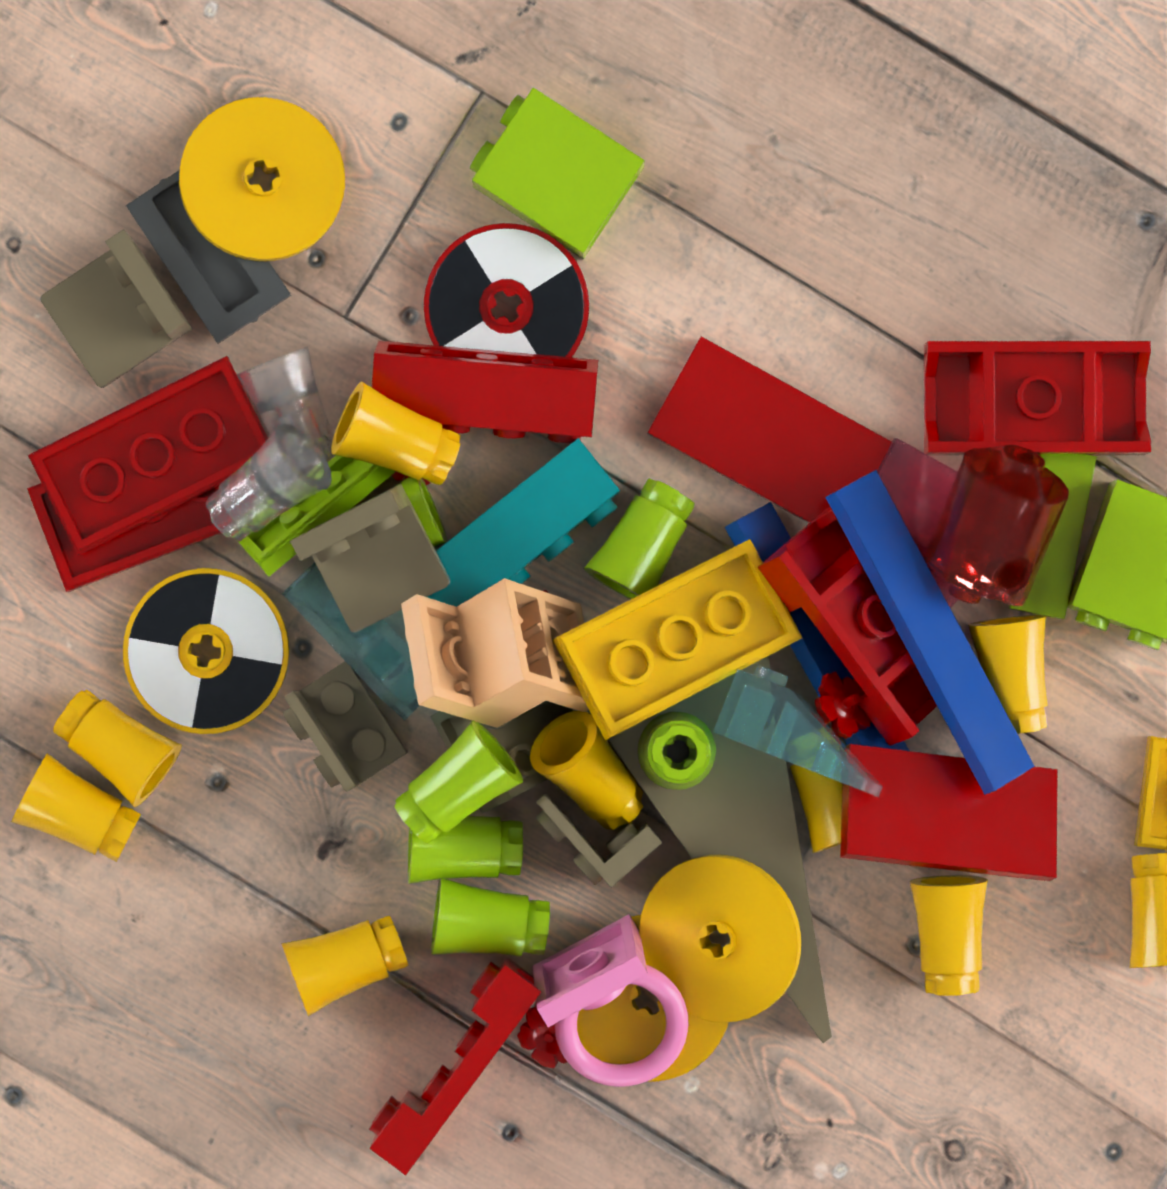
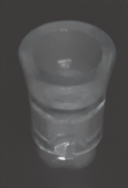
M308 347L236 374L252 400L268 432L276 454L282 453V460L288 474L335 456L331 453L333 441L328 436L333 431L314 378Z
M281 424L261 448L237 471L219 485V490L207 499L206 507L211 515V521L225 537H233L241 541L252 532H259L275 518L301 501L327 489L332 481L331 470L323 453L310 437L292 425Z

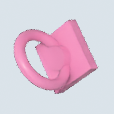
M630 914L532 966L534 985L542 991L536 999L537 1010L547 1027L555 1025V1036L562 1055L572 1068L585 1078L613 1087L634 1086L659 1076L679 1056L686 1041L689 1024L685 1001L678 988L667 976L657 969L646 965L639 929ZM628 984L641 986L654 994L663 1006L666 1016V1030L661 1043L647 1057L629 1064H611L592 1056L584 1048L578 1036L577 1018L581 1009L593 1010L608 1004L619 996Z

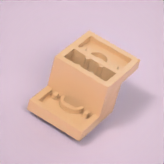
M505 578L457 607L418 594L401 603L418 705L496 728L544 701L581 712L589 710L553 642L556 637L585 623L580 603Z

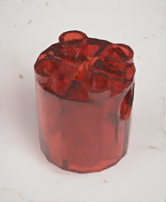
M1017 445L973 448L964 453L923 557L931 571L950 583L949 593L954 598L969 604H978L982 597L1002 601L1012 606H1023L1026 603L1069 495V489L1062 479L1044 467V459L1034 451Z

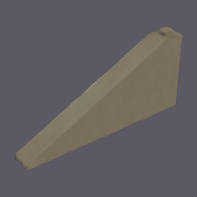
M768 656L608 739V741L691 858L713 854L744 859L767 872L785 891L796 912L801 932L799 965L786 992L821 1042L824 1043L832 1035ZM668 712H685L702 720L710 729L716 745L715 761L709 774L697 785L683 790L666 789L655 784L646 776L638 759V743L643 730L653 719ZM681 740L674 741L667 748V755L673 762H682L688 757L689 748Z

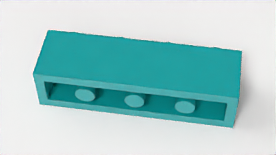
M579 438L576 439L436 550L451 582L446 588L428 596V598L457 607L504 578L523 584L531 577L525 568L541 555L550 562L574 543L569 533L586 520L593 528L614 512L618 507L612 499L620 493L619 488Z

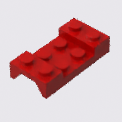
M927 341L924 344V455H1146L1151 453V438L1146 413V376L1151 354V341Z
M829 506L757 568L790 612L802 607L865 692L861 697L859 706L888 745L891 746L915 736L920 731L918 723L931 713L937 705L833 510Z
M508 957L500 967L491 961L471 987L470 993L476 997L471 1011L486 1021V1023L483 1025L475 1019L456 1045L457 1048L454 1052L461 1056L451 1070L442 1064L428 1082L421 1095V1098L427 1103L423 1102L409 1090L401 1101L391 1096L369 1127V1130L375 1134L369 1149L405 1176L542 992L534 985V977Z

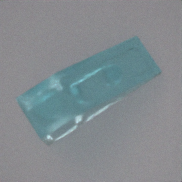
M314 562L282 594L376 695L406 720L420 706L418 705L417 694L414 688L408 643L385 619L356 633L351 632Z
M757 665L754 674L737 669L713 730L714 733L876 797L880 796L883 786L799 693L785 687L788 676Z

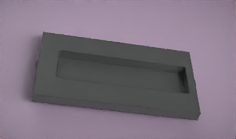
M179 170L168 178L161 179L159 184L126 205L217 344L249 323L256 322L261 315L292 296L269 261H252L230 255L210 243L196 229L187 215L182 202L179 188Z

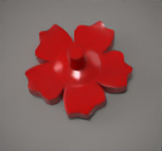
M836 671L823 675L821 685L818 688L821 697L815 699L817 713L821 716L824 723L828 724L831 722L833 732L844 739L850 738L858 732V729L864 730L870 727L871 720L859 706L861 697L865 692L856 680H852L849 677L840 679Z
M537 1005L534 1008H529L526 1012L527 1022L522 1024L517 1034L520 1046L527 1050L534 1049L531 1057L543 1067L554 1069L558 1061L563 1064L567 1063L556 1040L555 1025L547 1027L537 1010Z

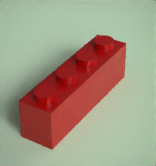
M378 340L374 351L372 388L394 402L441 423L442 428L457 434L470 432V427L493 429L492 434L502 438H523L526 432L548 434L547 438L554 442L573 443L578 438L581 440V437L592 438L599 360Z

